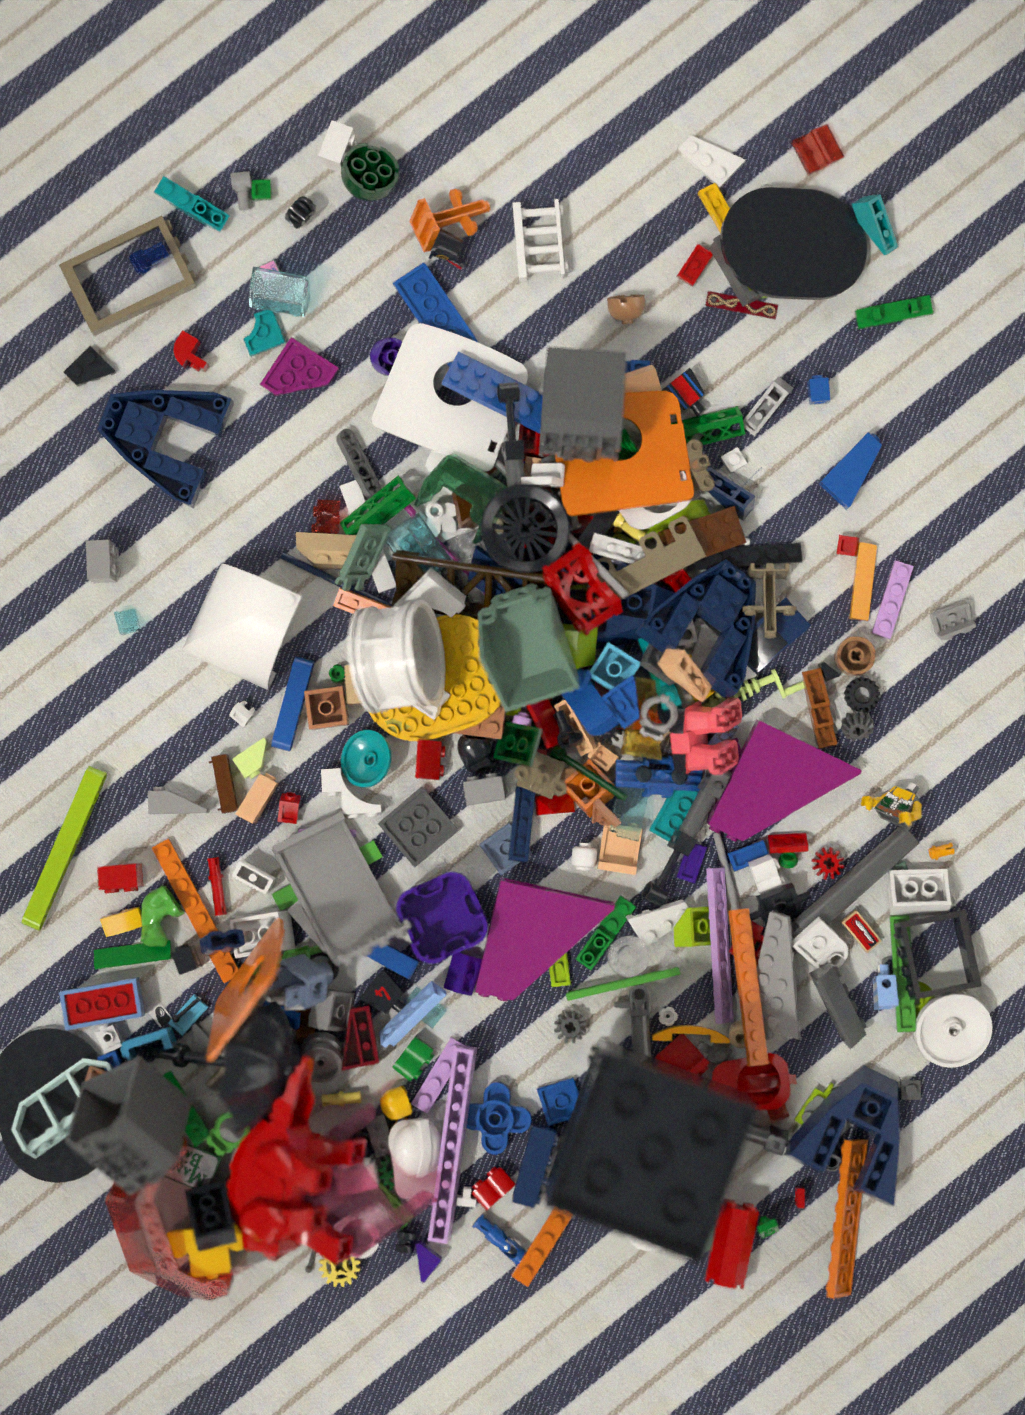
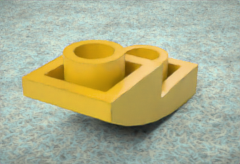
M140 907L103 916L100 922L106 937L142 927Z

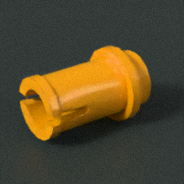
M950 842L937 847L933 845L928 849L931 860L954 855V848L951 849L953 844Z

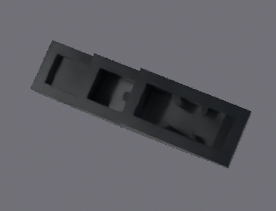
M619 510L596 513L578 541L589 550L594 533L607 536L620 513Z

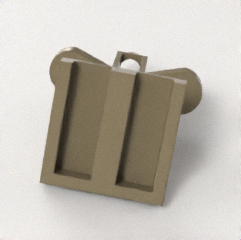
M692 439L686 446L694 493L699 491L708 492L715 485L713 478L706 470L710 466L707 454H702L701 441Z
M751 563L748 568L747 575L752 579H762L763 606H744L743 612L747 616H754L756 613L764 614V638H776V613L792 616L797 611L796 606H776L775 579H786L790 571L789 563H785L783 569H774V563H766L764 569H755V563Z
M536 752L533 767L521 765L516 768L515 777L518 779L516 786L543 795L549 799L553 798L554 793L558 796L563 795L567 790V785L560 777L565 763Z

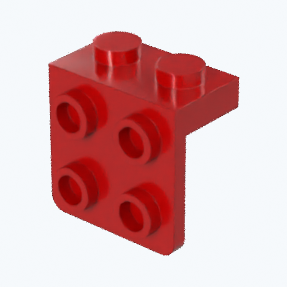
M684 1034L678 1035L655 1057V1059L699 1075L708 1070V1060Z

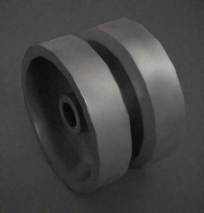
M327 1032L313 1033L303 1040L300 1049L299 1066L302 1063V1058L309 1056L313 1059L311 1081L325 1083L332 1081L339 1075L342 1067L343 1050L340 1040Z

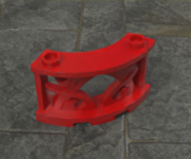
M578 542L572 546V551L551 565L543 567V579L549 585L556 601L571 620L574 628L587 636L591 630L613 615L617 616L622 613L621 599L608 587L605 581L601 583L596 576L598 570L594 564L591 551ZM565 567L568 573L564 571L559 572L561 574V579L559 580L556 572ZM580 571H581L582 574L584 575L583 578H580L579 576H577V575L580 574ZM572 579L578 583L588 582L590 585L586 593L588 603L570 598ZM592 593H595L598 599H592ZM606 607L608 608L602 613H600V611L598 610ZM590 610H592L596 617L591 621L587 622V620L582 617V614H586L587 618H590Z

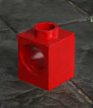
M682 568L659 581L676 593L692 579Z

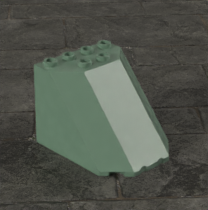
M529 584L525 587L496 595L491 600L492 604L488 608H483L478 613L479 660L505 712L579 688L578 673L550 588L545 587L541 589L535 584Z

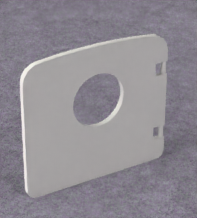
M421 323L411 326L406 332L372 416V425L377 429L479 470L490 471L494 466L508 431L507 417L473 400L460 406H453L443 402L434 390V376L440 367L454 361L458 351L525 385L528 379L526 368L520 362L460 335ZM491 441L497 443L494 453L488 451Z

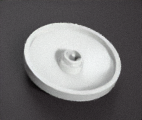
M961 992L945 993L933 998L920 1011L916 1019L915 1040L920 1051L932 1063L943 1067H960L977 1059L987 1048L992 1035L991 1017L984 1005L975 997Z

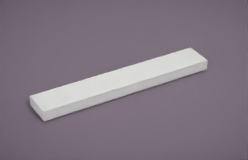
M356 480L340 486L348 511L351 514L365 502L363 493ZM383 549L372 571V576L379 593L396 587Z

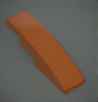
M821 668L802 672L817 748L823 749L837 745V740L833 728L834 722Z

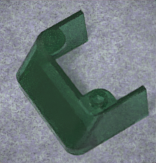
M449 454L425 478L414 505L417 507L431 501L433 496L439 493L444 486L473 505L470 510V517L474 523L479 525L473 543L477 544L482 541L481 519L487 504L497 493L507 487L458 455ZM503 507L498 510V513H501ZM495 516L493 519V524H496L498 518H496Z

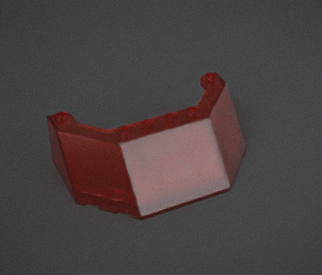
M185 1135L183 1136L178 1160L167 1173L176 1171L182 1163L181 1158L187 1153L188 1144ZM162 1179L154 1185H150L148 1180L143 1188L137 1189V1192L130 1195L119 1185L113 1183L105 1203L131 1273L181 1297L211 1301L229 1295L234 1281L232 1270L226 1274H218L217 1278L207 1279V1276L194 1277L191 1275V1272L186 1273L178 1268L153 1197Z

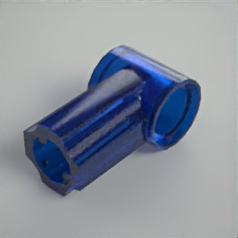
M161 241L146 250H138L132 253L128 258L137 275H142L150 271L152 266L170 256Z

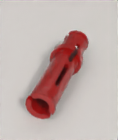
M219 857L207 859L210 874L208 880L211 882L215 916L227 914L222 883L224 876L221 874Z

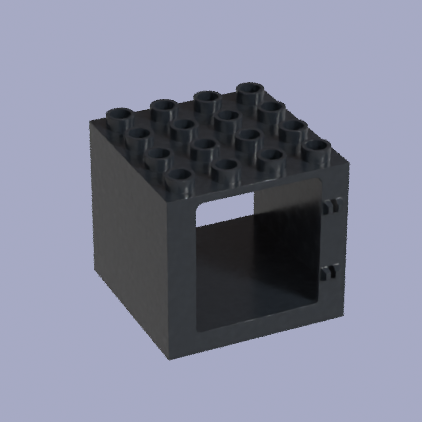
M599 1038L597 1046H592L590 1049L593 1052L587 1058L589 1060V1067L545 1185V1207L701 1265L758 1108L744 1091Z

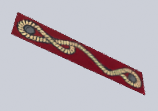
M708 291L705 306L775 320L778 310L777 304L757 300L743 307L738 297Z

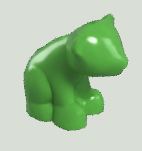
M161 886L151 891L142 902L140 942L147 946L165 947L168 937L161 922L168 915L179 917L185 914L166 886Z

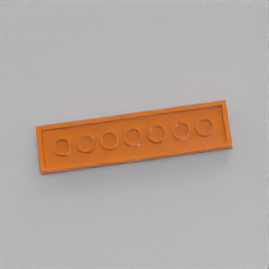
M866 1139L844 1140L841 1149L843 1157L839 1167L841 1175L837 1186L838 1202L835 1205L834 1238L830 1248L832 1252L831 1261L828 1266L830 1274L826 1284L827 1297L833 1299L850 1296L852 1291L862 1193L853 1188L866 1159L868 1140Z

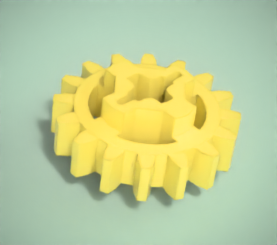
M351 1256L352 1268L348 1265V1260H344L343 1267L337 1269V1264L329 1262L327 1259H319V1263L323 1264V1266L319 1267V1271H324L321 1277L328 1278L327 1284L333 1281L334 1287L338 1283L344 1287L346 1281L349 1284L352 1283L351 1277L357 1278L358 1275L355 1272H360L361 1268L356 1265L360 1264L361 1260H356ZM327 1262L331 1265L332 1270L330 1273L327 1269ZM344 1274L346 1277L337 1278L336 1276Z

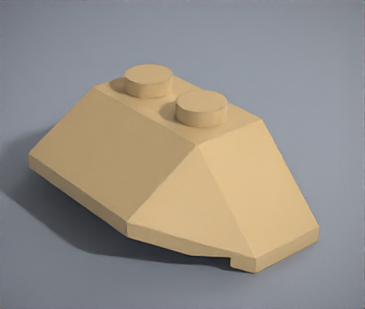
M296 532V548L316 568L342 569L356 535Z

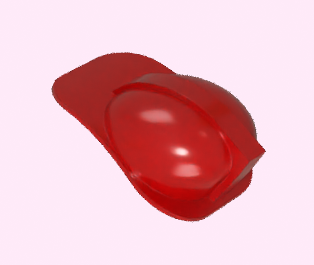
M767 1053L768 1064L747 1066V1058L745 1057L722 1062L712 1073L714 1081L746 1092L758 1108L757 1110H775L782 1107L790 1097L791 1085L797 1084L796 1075L789 1074L786 1061L774 1053Z

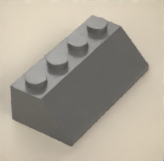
M828 963L809 974L841 1040L851 1049L867 1035L864 1030L866 1024L862 1017L858 1018L856 1014L858 1008L853 1000L850 1001L848 994H850L848 987L845 983L842 984L839 979L842 976L837 966L833 967Z

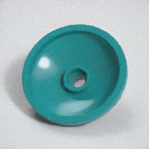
M372 730L359 731L349 738L342 751L341 767L344 776L350 783L358 787L367 788L378 784L384 779L390 769L392 760L391 748L387 739L382 734Z

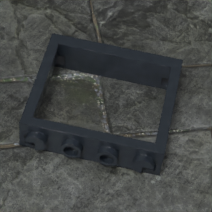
M965 910L894 924L895 934L893 935L898 942L897 953L902 960L901 972L903 977L906 978L907 985L905 990L908 991L910 1000L982 986ZM953 918L967 983L920 992L906 927Z

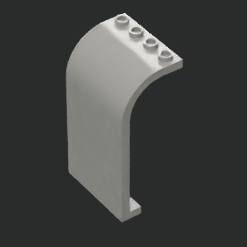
M342 812L273 845L272 851L323 948L336 966L350 965L356 961V957L360 955L365 957L371 954L374 948L378 946L382 948L390 944L391 939L395 937L400 939L408 934L407 931L411 927L408 920L401 923L391 909L348 829Z

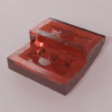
M828 124L813 129L810 133L791 142L808 176L844 158Z

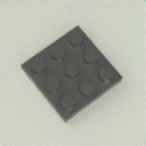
M422 786L378 823L414 868L459 831Z

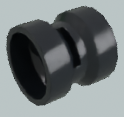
M398 1230V1243L395 1246V1251L414 1253L415 1246L413 1241L416 1239V1232Z

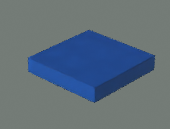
M574 1077L537 1088L548 1126L570 1119L579 1095Z

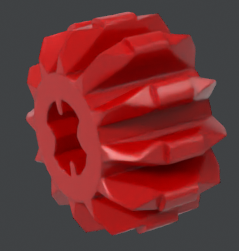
M823 847L821 848L823 855L815 852L818 859L812 858L811 861L817 862V865L812 866V869L816 870L819 868L816 875L820 876L823 873V879L825 880L828 877V873L830 878L834 879L833 872L840 875L841 872L837 868H844L843 864H839L840 861L844 860V857L837 858L840 851H836L833 854L832 847H829L827 854L826 849ZM827 858H830L829 861L832 862V866H828L829 869L823 864L824 860L827 861Z

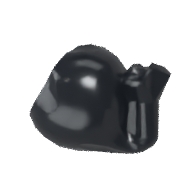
M462 735L457 743L458 754L469 772L475 774L485 768H495L496 761L493 760V756L489 755L492 751L489 738Z

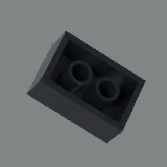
M223 1180L185 1190L198 1252L237 1242Z

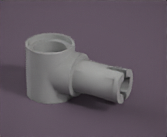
M250 171L231 173L232 189L237 193L239 210L250 209L249 192L250 188H252Z

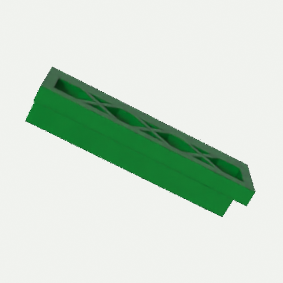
M738 406L682 420L686 445L697 433L703 435L699 440L702 445L745 435L743 416ZM739 423V430H729L731 425ZM718 428L722 430L716 436L710 434L713 429Z
M398 475L343 519L340 525L346 535H357L361 524H385L413 502L416 497ZM400 484V486L393 491V488ZM369 509V511L365 515H363L364 511ZM354 521V523L350 527H347L349 523Z

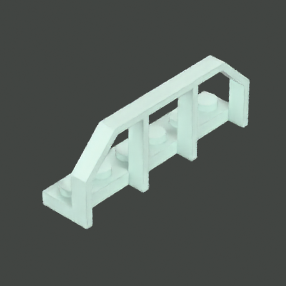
M83 1058L20 1102L11 1130L22 1151L36 1159L67 1137L73 1113L65 1116L61 1122H58L44 1095L68 1079L78 1097L80 1088L73 1077L75 1073L87 1065L107 1068L108 1071L113 1069L112 1065L104 1061ZM39 1099L54 1127L48 1128L43 1135L31 1140L26 1145L20 1133L26 1108Z

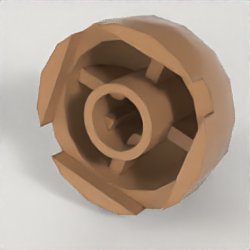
M642 294L608 297V311L614 319L621 320L622 324H632L633 320L639 318L644 312L645 297Z

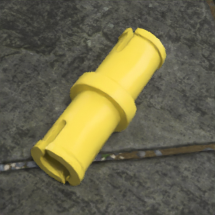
M339 1091V1093L322 1094V1106L340 1105L341 1107L345 1106V1104L362 1103L361 1091L347 1093Z

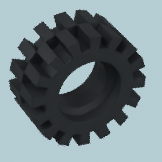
M856 678L846 686L844 700L847 702V706L851 707V710L859 712L862 709L863 712L872 710L880 700L879 687L870 678ZM860 687L866 688L869 692V698L866 702H859L855 698V691Z

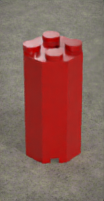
M725 1198L714 1227L704 1276L706 1282H710V1279H712L717 1286L737 1289L738 1285L740 1289H744L759 1211L754 1207V1204L743 1202V1205L735 1203L733 1199Z

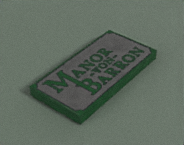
M182 1141L178 1160L164 1177L190 1188L211 1184L222 1157Z

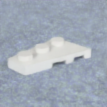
M681 899L664 904L655 910L649 911L648 909L642 911L641 914L634 916L631 914L625 917L643 946L646 947L673 930L688 906Z

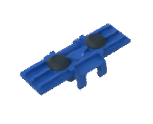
M640 754L638 761L616 760V787L643 788L645 791L642 792V797L661 795L662 798H670L674 790L695 792L700 790L697 787L703 778V770H694L688 774H676L673 756L653 757ZM649 764L666 765V770L650 769Z

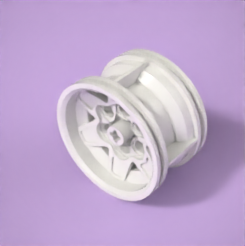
M424 600L407 602L404 606L384 609L367 607L357 609L350 622L348 653L354 687L364 708L370 713H378L397 707L438 705L442 699L445 687V654L439 624L430 605Z

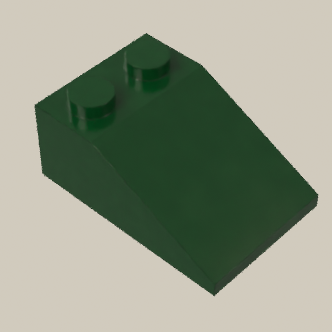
M505 721L503 739H498L493 758L517 765L533 767L542 729Z

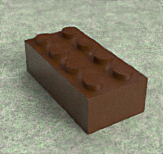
M734 506L689 521L706 557L747 543ZM685 523L674 526L677 534L686 532L687 526ZM670 529L658 532L664 547L675 542Z

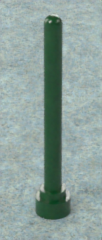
M559 745L553 748L550 753L551 758L565 762L620 800H627L628 796L626 793L568 756L566 749L561 748Z

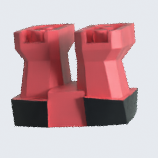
M728 698L715 707L702 706L699 700L689 701L677 707L678 719H676L675 725H672L670 728L672 756L676 774H688L694 770L708 769L712 775H722L738 764L739 755L736 740H724L714 745H708L707 733L727 732L741 723L742 709L739 698Z

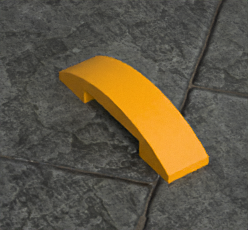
M697 1025L668 1027L652 1034L651 1037L655 1041H672V1033L709 1035L710 1043H730L729 1038L722 1033Z

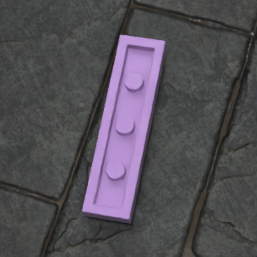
M894 561L871 634L891 639L914 566Z
M452 1037L411 1102L412 1105L427 1114L451 1075L454 1047L464 1045Z

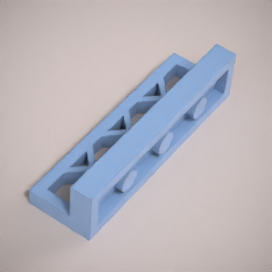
M430 981L379 1032L381 1045L385 1048L389 1044L395 1046L446 996V991L433 981Z

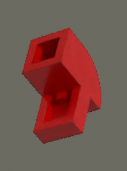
M182 330L174 344L176 360L184 369L190 363V367L195 371L200 372L202 370L206 373L209 368L208 363L194 355L201 344L200 341Z

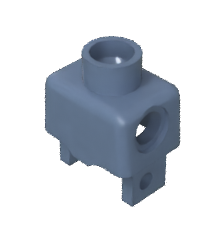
M301 954L280 961V967L275 974L276 977L272 979L266 990L271 991L280 987L286 993V1007L292 1008L300 1005L307 1009L326 1000L327 985L333 982V972L328 963L321 962L316 964L306 955Z

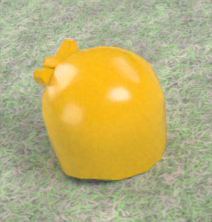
M404 1086L389 1089L381 1096V1110L391 1120H399L412 1114V1104L409 1103L406 1095L408 1092Z

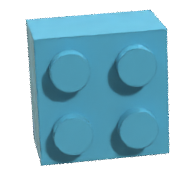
M608 642L590 670L592 674L590 679L611 691L630 676H634L640 666V662Z

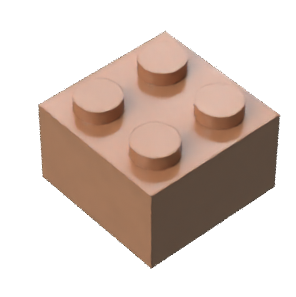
M343 686L304 691L309 730L349 725L347 703L345 702V688Z

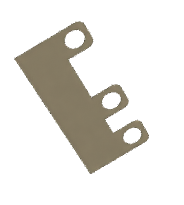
M682 516L669 523V529L675 542L666 547L663 546L656 532H650L639 539V544L646 557L617 572L609 557L604 556L597 561L599 563L602 561L609 564L608 572L631 595L706 557L687 518ZM677 522H684L687 529L685 533L677 534L675 532L674 526ZM648 537L656 539L657 546L654 549L650 550L645 547L644 542ZM599 573L596 574L601 583L605 581L608 587L621 600L623 599Z

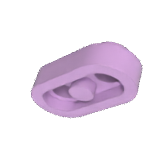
M519 712L518 716H513L512 723L531 727L533 720L529 719L530 715Z

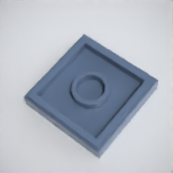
M508 823L479 844L500 875H503L520 863L508 861L511 823Z

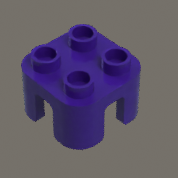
M448 872L402 893L397 901L396 910L401 923L408 920L411 926L407 931L412 942L410 944L415 955L423 962L438 963L451 955L480 944L487 934L488 922L469 879L459 872Z

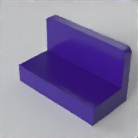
M460 952L452 955L443 987L459 994L472 996L482 959Z

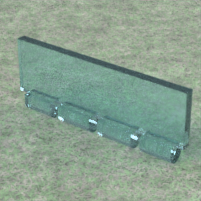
M618 787L619 790L627 794L628 798L626 801L616 799L613 814L620 817L618 819L621 825L615 828L610 825L609 831L616 833L617 837L639 842L648 797H642V792L645 789Z

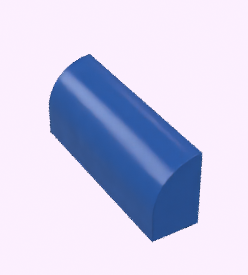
M590 680L585 691L575 690L573 694L562 693V696L590 735L604 734L620 724Z

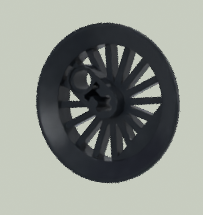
M520 484L503 489L489 501L481 519V536L487 552L498 564L515 572L533 573L543 570L545 565L549 566L561 557L569 541L570 522L564 506L552 493L535 485ZM518 500H526L524 518ZM514 501L518 518L507 503ZM530 501H534L538 504L534 511L529 514ZM503 507L512 520L498 513V510ZM549 514L552 516L554 521L548 522L550 518ZM542 515L545 521L539 523L536 521L535 516ZM494 516L510 526L493 524ZM551 526L556 527V533L540 530ZM527 527L528 531L522 533L521 529ZM495 529L505 530V531H511V532H507V533H503V534H498ZM539 536L556 538L554 545ZM511 537L509 540L504 542L503 538ZM516 540L512 549H510L508 545ZM521 542L518 560L514 555V551ZM537 542L551 549L550 552L545 554ZM530 543L542 558L534 559ZM525 544L530 562H522Z

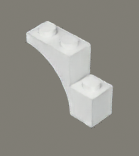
M341 768L321 769L322 793H327V796H338V792H341L343 815H347V818H359V814H366L367 817H378V813H382V805L366 803L358 799L348 789L343 779Z

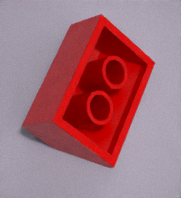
M552 698L526 705L535 727L542 729L540 737L547 750L559 745L557 741L559 727L553 717L557 710L550 703L553 700Z

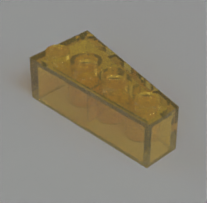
M634 677L640 719L624 729L620 754L662 760L661 741H656L650 736L645 737L640 733L642 728L640 724L642 705H644L647 699L649 700V698L654 696L657 697L655 680ZM657 703L652 704L648 708V716L655 723H659Z

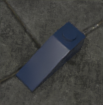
M708 467L706 470L715 482L713 489L708 492L725 509L734 506L738 518L743 521L754 509L756 496L716 470Z

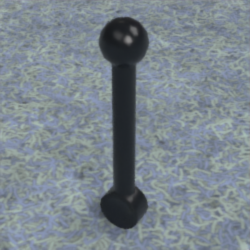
M202 993L178 1015H174L172 1017L173 1022H179L180 1017L205 997Z

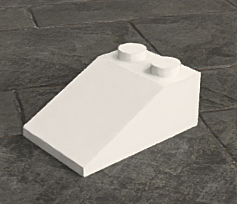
M278 911L229 920L230 928L243 930L245 944L234 951L235 958L249 956L277 918L284 920L285 935L283 936L281 951L295 949L290 913L288 911Z

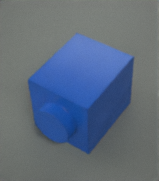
M823 375L812 376V379H809L807 382L809 405L829 403L831 399L828 377L823 378Z

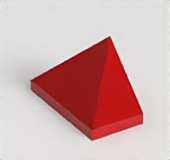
M569 794L553 795L552 799L545 796H535L537 816L575 812L574 800Z

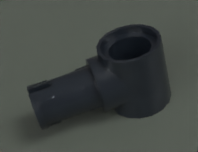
M565 710L553 714L559 727L557 737L559 746L566 749L581 745L583 735L580 730L574 729L573 725H570Z

